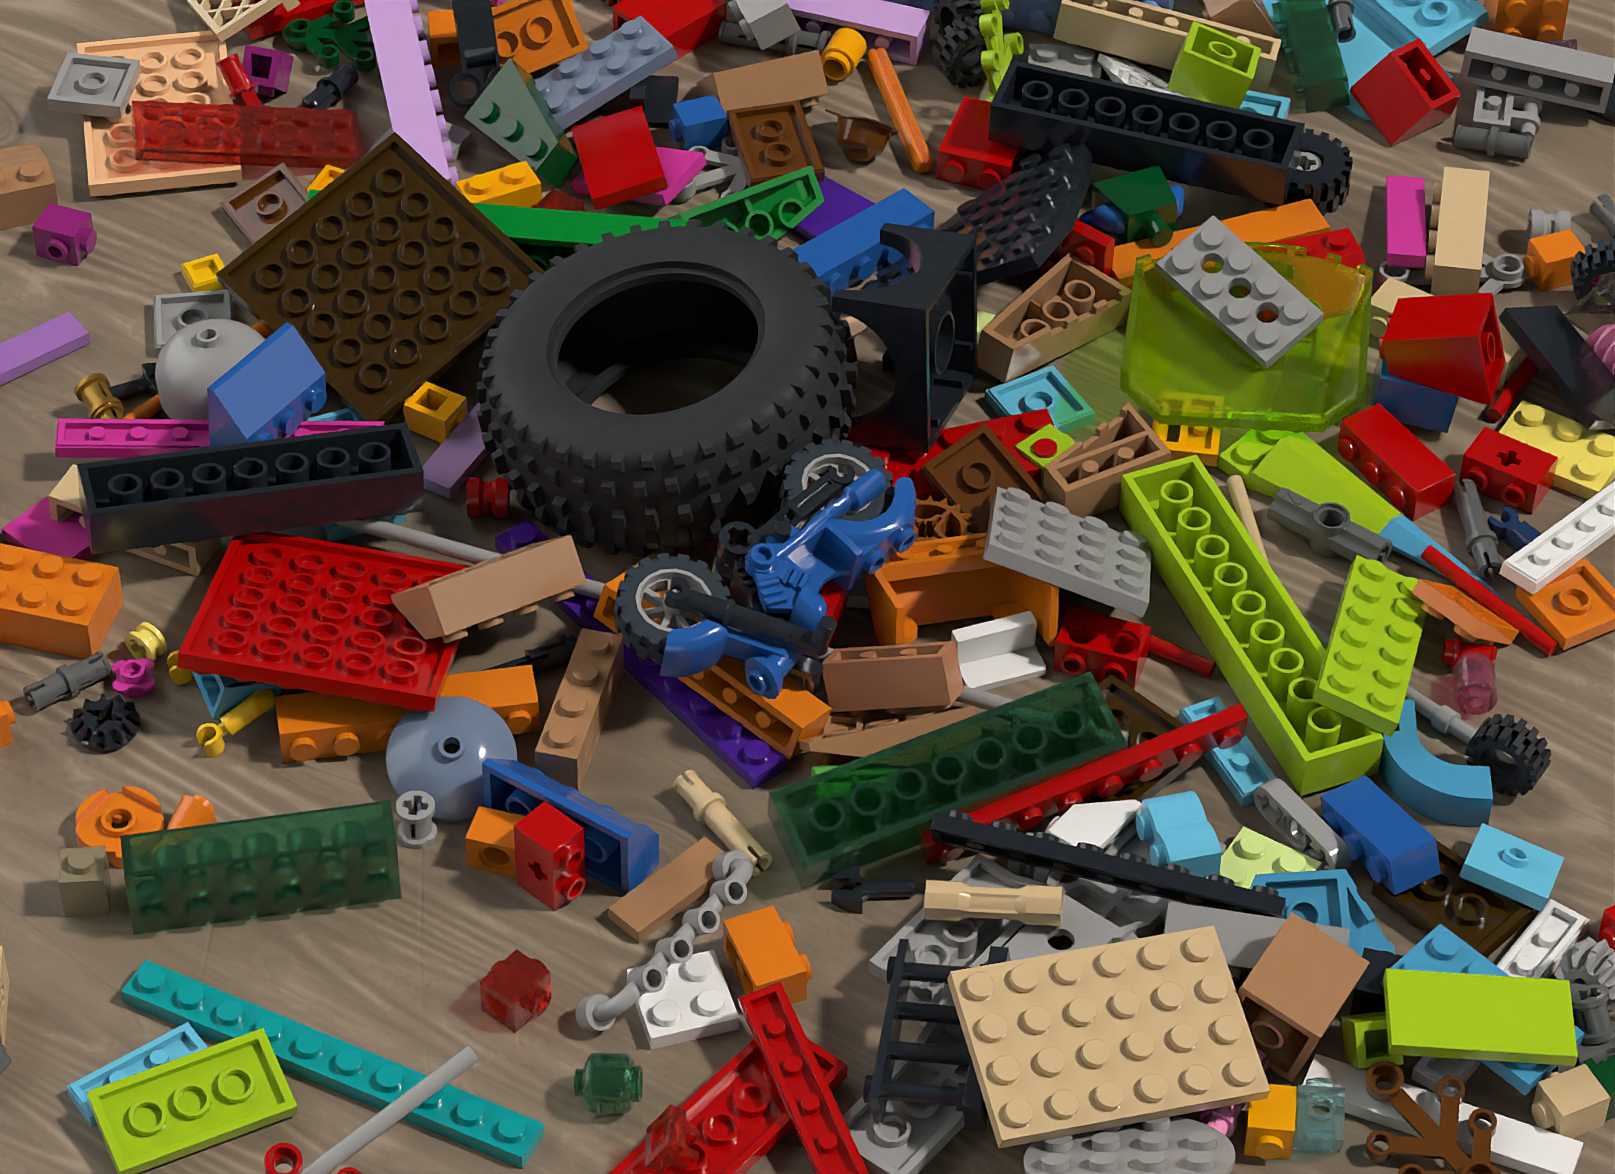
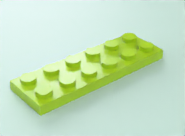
M1356 555L1349 568L1312 701L1390 737L1393 735L1399 724L1427 613L1421 608L1424 601L1412 594L1419 581L1418 579L1405 577L1387 569L1379 561L1365 559Z

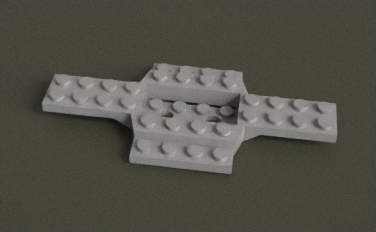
M1136 821L1105 852V854L1120 857L1122 853L1135 854L1147 860L1146 864L1152 865L1150 847L1146 840H1140L1136 829ZM1219 841L1223 855L1226 845ZM980 853L951 880L980 887L1020 888L1027 885L1053 886L1015 875ZM1079 878L1075 882L1061 885L1063 886L1064 895L1062 926L1027 925L1018 920L968 918L961 921L925 920L923 907L869 960V973L887 983L888 959L890 956H896L899 939H909L914 963L978 967L981 963L987 964L990 946L1009 947L1010 958L1013 961L1144 938L1165 919L1168 902H1180ZM1065 935L1074 943L1067 950H1057L1048 944V940L1051 937ZM910 981L906 1002L955 1006L949 984ZM917 1021L923 1030L915 1043L965 1047L966 1040L961 1025ZM898 1060L894 1064L891 1082L958 1087L959 1083H966L968 1071H964L963 1066ZM863 1096L843 1115L867 1171L871 1174H918L965 1126L963 1112L957 1111L956 1106L891 1100L887 1101L883 1123L874 1122L870 1103H864Z

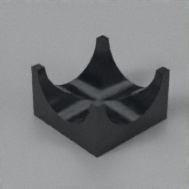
M884 223L880 229V244L900 252L910 262L916 273L902 282L887 287L868 290L837 289L832 295V311L840 312L859 320L874 331L883 341L887 350L882 356L883 370L894 372L896 375L894 393L884 404L867 414L850 417L852 420L851 429L846 440L929 453L978 376L977 235Z

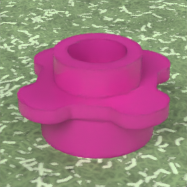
M148 658L115 662L112 666V672L116 675V680L113 682V690L127 698L133 699L147 695L155 687V679L151 677V672L155 669L154 662Z

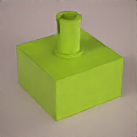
M1193 21L1177 56L1167 89L1191 99L1240 109L1253 80L1261 48Z

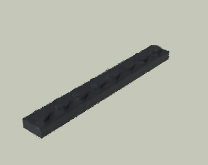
M951 810L947 812V815L935 812L930 828L933 842L1189 905L1281 919L1284 918L1286 898L1280 897L1278 891L1266 886L1255 885L1252 889L1235 886V882L1225 876L1212 874L1208 876V879L1190 875L1191 871L1180 865L1165 864L1164 868L1146 864L1147 860L1135 854L1122 853L1120 857L1103 853L1102 848L1090 843L1079 842L1077 846L1060 843L1058 837L1045 832H1034L1033 836L1016 832L1014 826L1000 821H992L990 825L974 822L973 817L959 811Z

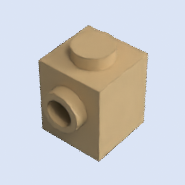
M1583 1064L1563 1073H1551L1538 1082L1532 1105V1115L1539 1128L1572 1139L1604 1126L1611 1097L1588 1066Z

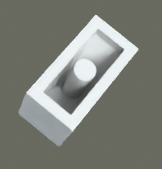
M1137 800L1074 804L1062 817L1056 816L1049 823L1045 833L1058 837L1060 843L1077 846L1079 842L1094 844L1102 848L1103 853H1105L1136 821V815L1141 814L1142 803Z

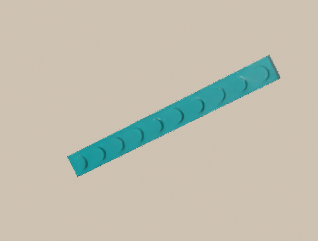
M146 959L121 990L123 1003L178 1026L188 1022L197 1034L219 1043L264 1028L281 1069L380 1110L427 1077L423 1073ZM449 1084L402 1118L523 1169L545 1135L544 1123Z

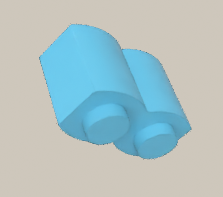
M1194 791L1142 800L1141 814L1136 815V829L1140 840H1146L1150 847L1152 865L1164 868L1165 864L1180 865L1191 871L1190 875L1199 877L1220 873L1221 847L1214 829L1206 819L1203 806Z

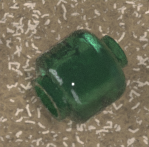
M592 1053L587 1057L584 1069L575 1070V1097H583L586 1109L592 1113H629L635 1102L641 1103L643 1068L641 1065H635L633 1057L629 1054Z

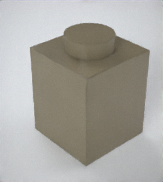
M106 846L60 849L59 887L65 918L110 915L111 876Z

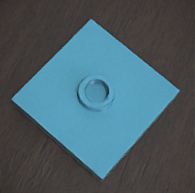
M1482 823L1459 876L1538 911H1543L1564 857Z

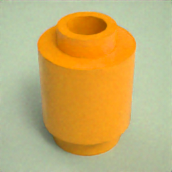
M841 28L835 31L820 56L826 77L840 81L852 75L867 49L865 39L860 33L850 28Z

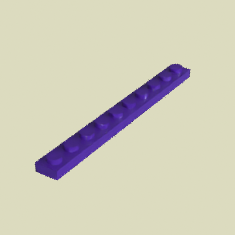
M527 519L495 537V547L501 554H505L524 546L550 539ZM583 570L584 575H585V578H586V579L593 580V579ZM574 593V596L555 602L581 629L585 628L617 634L593 617L599 599ZM624 644V669L751 788L756 789L787 770V757L784 754L775 750L745 728L742 723L727 715L677 677L660 676V665L655 664V661L649 657L647 660L640 658L636 655L637 650L633 647L629 649Z

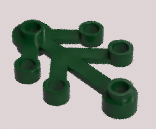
M350 0L336 1L333 4V12L313 21L302 18L295 19L283 28V39L288 47L298 52L309 51L318 59V64L323 68H334L339 65V50L354 63V67L358 71L368 72L376 67L375 52L370 48L359 47H374L372 34L365 33L370 30L368 16L349 23L355 19V5ZM339 23H349L336 30L328 29ZM321 42L333 43L334 45H323Z

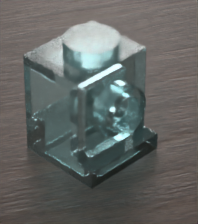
M1314 1077L1307 1079L1306 1085H1298L1293 1150L1341 1152L1345 1141V1088L1334 1087V1080ZM1313 1106L1328 1107L1330 1112L1326 1115H1318L1313 1110Z

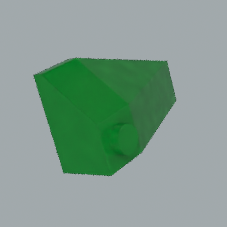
M812 165L667 219H697L700 222V227L711 228L716 221L726 222L730 231L738 232L744 226L751 228L755 232V238L759 240L767 235L778 240L825 200Z

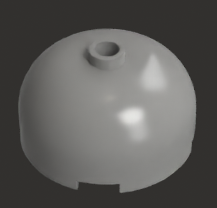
M229 319L203 320L190 324L176 332L161 349L155 367L156 386L164 412L171 419L209 420L207 388L265 341L263 336L250 326Z

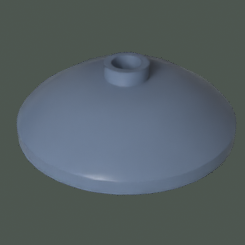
M444 696L439 698L435 712H415L410 710L399 720L388 741L386 768L390 783L398 797L409 791L420 790L427 792L435 801V813L432 816V820L461 822L473 819L479 806L485 807L482 763L487 758L517 761V749L509 727L493 709L470 698ZM454 743L460 749L454 754H449L443 748L447 744ZM417 803V804H418V811H419V810H422V809H421V804H420V803Z

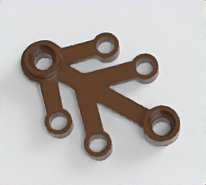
M1378 1061L1369 1067L1366 1073V1090L1369 1096L1378 1102H1388L1422 1137L1395 1136L1384 1130L1373 1131L1366 1140V1153L1371 1160L1382 1163L1390 1160L1393 1155L1442 1159L1453 1170H1424L1418 1164L1408 1163L1400 1168L1398 1174H1501L1499 1169L1490 1163L1491 1138L1495 1135L1497 1127L1496 1115L1491 1110L1479 1108L1474 1110L1469 1116L1468 1131L1474 1138L1471 1160L1457 1146L1459 1105L1465 1097V1084L1459 1077L1448 1075L1441 1078L1437 1084L1436 1096L1441 1104L1440 1124L1438 1126L1403 1090L1404 1076L1398 1065L1390 1061ZM1381 1081H1386L1393 1087L1390 1090H1380L1376 1085ZM1446 1087H1454L1459 1093L1456 1096L1450 1097L1445 1095L1442 1090ZM1484 1119L1491 1126L1488 1129H1479L1474 1123L1477 1120ZM1382 1141L1389 1148L1385 1151H1376L1372 1144Z

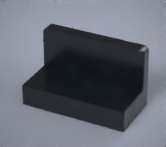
M650 75L631 87L630 109L642 105L649 128L669 129L668 122L673 120V104L678 101L679 77Z

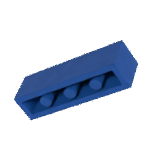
M903 188L795 248L794 251L799 255L798 263L806 261L814 269L816 279L819 278L822 282L825 281L832 292L830 297L832 298L837 289L846 290L858 282L866 280L888 265L896 263L903 257L897 250L880 244V229L884 223L934 229L935 211Z

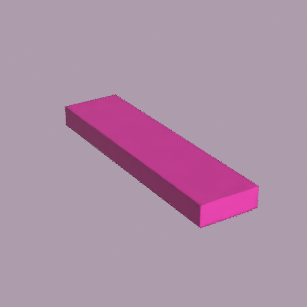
M1386 175V265L1425 268L1427 249L1424 178Z

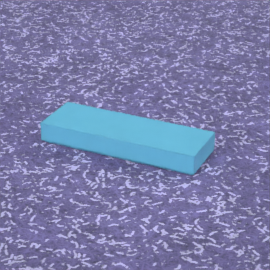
M1217 696L1180 709L1179 720L1184 725H1187L1227 708ZM1246 734L1240 742L1230 748L1219 749L1217 747L1207 751L1205 754L1241 807L1255 803L1253 792L1256 787L1273 778H1277Z
M186 1022L66 1086L68 1096L90 1126H93L97 1122L87 1100V1091L208 1047L191 1025Z

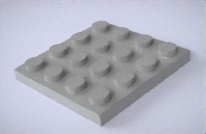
M997 487L991 503L983 559L1143 618L1149 604L1151 549L1146 545L1147 540L1145 537L1133 531L1121 533L1108 528L1104 521L1095 517L1086 516L1084 519L1070 514L1066 507L1055 502L1043 504L1030 499L1031 497L1028 493L1020 489L1010 487L1006 490Z

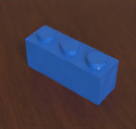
M1361 776L1320 796L1323 812L1320 818L1343 839L1348 847L1351 859L1354 861L1358 860L1368 869L1374 881L1382 882L1395 895L1441 874L1436 838L1367 776Z

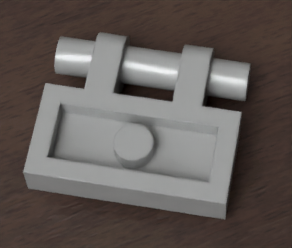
M1478 85L1472 127L1491 130L1492 126L1500 127L1501 132L1509 133L1510 128L1517 129L1520 135L1533 136L1534 141L1535 135L1540 130L1538 114L1542 110L1543 100ZM1512 108H1520L1521 111L1512 110Z

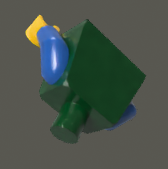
M1158 165L1093 183L1092 209L1081 214L1080 219L1081 222L1095 229L1099 228L1114 234L1124 244L1149 238L1155 246L1162 247L1171 241L1173 232L1176 230V218L1182 214L1185 191L1179 185L1170 187L1161 168Z

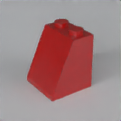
M1492 292L1398 298L1393 313L1387 317L1386 332L1384 336L1379 338L1380 358L1386 360L1389 375L1477 403L1491 404L1505 363Z

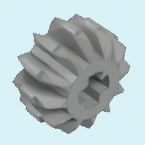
M1587 937L1579 943L1576 942L1563 953L1554 975L1557 979L1569 980L1570 983L1606 986L1610 995L1607 1001L1609 1013L1611 1011L1615 1012V951L1609 947L1606 939L1597 943L1594 939Z

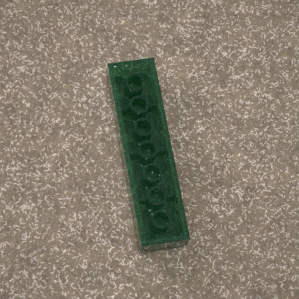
M1090 671L769 792L768 817L803 890L829 880L833 875L857 865L863 867L920 845L921 832L931 828L935 812L945 815L951 810L966 814L1126 750L1128 743Z

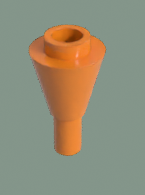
M195 794L193 797L182 795L164 833V838L148 856L149 861L156 867L162 868L178 848L181 849L214 826L217 820L213 814L215 812L213 805L198 794Z

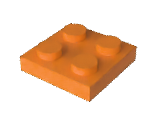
M1586 558L1579 560L1534 595L1517 585L1515 597L1547 633L1559 643L1563 650L1615 629V589Z
M1420 579L1412 591V594L1424 601L1421 606L1424 611L1440 620L1447 617L1456 624L1453 630L1471 642H1475L1478 639L1490 646L1494 642L1511 645L1519 630L1457 587Z

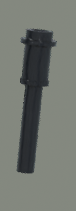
M565 634L560 635L559 641L525 650L524 657L484 670L516 667L533 662L529 665H532L533 675L536 676L539 673L568 664L577 639L575 636L567 637Z

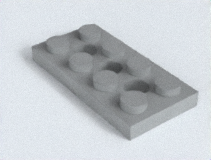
M1214 215L1156 263L1157 271L1266 370L1324 321V313ZM1208 261H1217L1223 266L1221 271L1214 274L1205 272L1201 267ZM1242 285L1251 292L1244 298H1235L1230 295L1229 290L1234 286ZM1271 310L1278 315V318L1274 322L1263 323L1256 316L1261 311Z

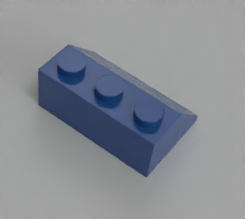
M286 322L207 388L210 447L284 438L294 433L299 424L324 406L327 399L326 373L295 327L290 323Z

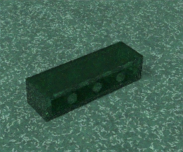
M1277 0L1276 3H1271L1274 24L1282 25L1281 28H1278L1279 39L1282 40L1281 48L1282 50H1289L1288 53H1285L1289 75H1296V78H1292L1296 100L1303 99L1306 113L1350 105L1348 77L1325 0Z

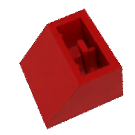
M1420 38L1387 54L1352 85L1349 90L1390 147L1449 119L1462 95Z

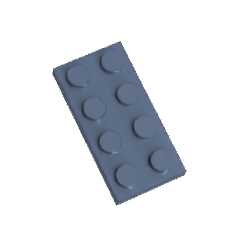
M640 15L634 20L624 23L621 28L607 37L595 41L580 54L565 60L559 67L548 74L535 79V86L542 98L547 101L555 121L564 130L678 58L674 46Z

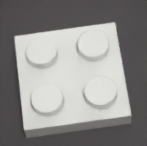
M714 950L692 954L687 962L670 965L664 972V987L658 992L643 994L635 1002L651 1050L739 1030V1016ZM634 968L627 969V978H628L629 972H630L632 969H634Z

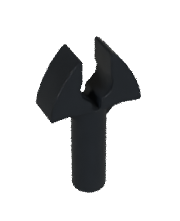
M156 363L141 364L143 372L141 378L109 387L113 397L124 400L144 393L157 395L158 391L155 380Z
M860 865L846 868L831 877L830 890H833L831 891V903L845 911L863 914V902L867 899L913 897L916 892V885L913 879L867 880L860 876Z

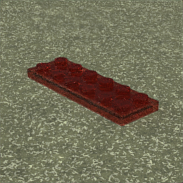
M154 100L132 101L131 105L135 161L273 167L284 163L287 167L321 169L328 164L347 170L364 156L357 111L308 109L305 107L282 108L238 106L232 104H196L193 102L173 103Z

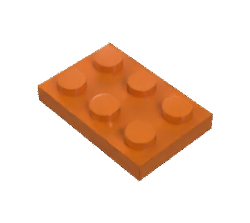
M511 0L492 8L500 66H504L508 59L511 58L531 74L575 56L589 48L569 0Z

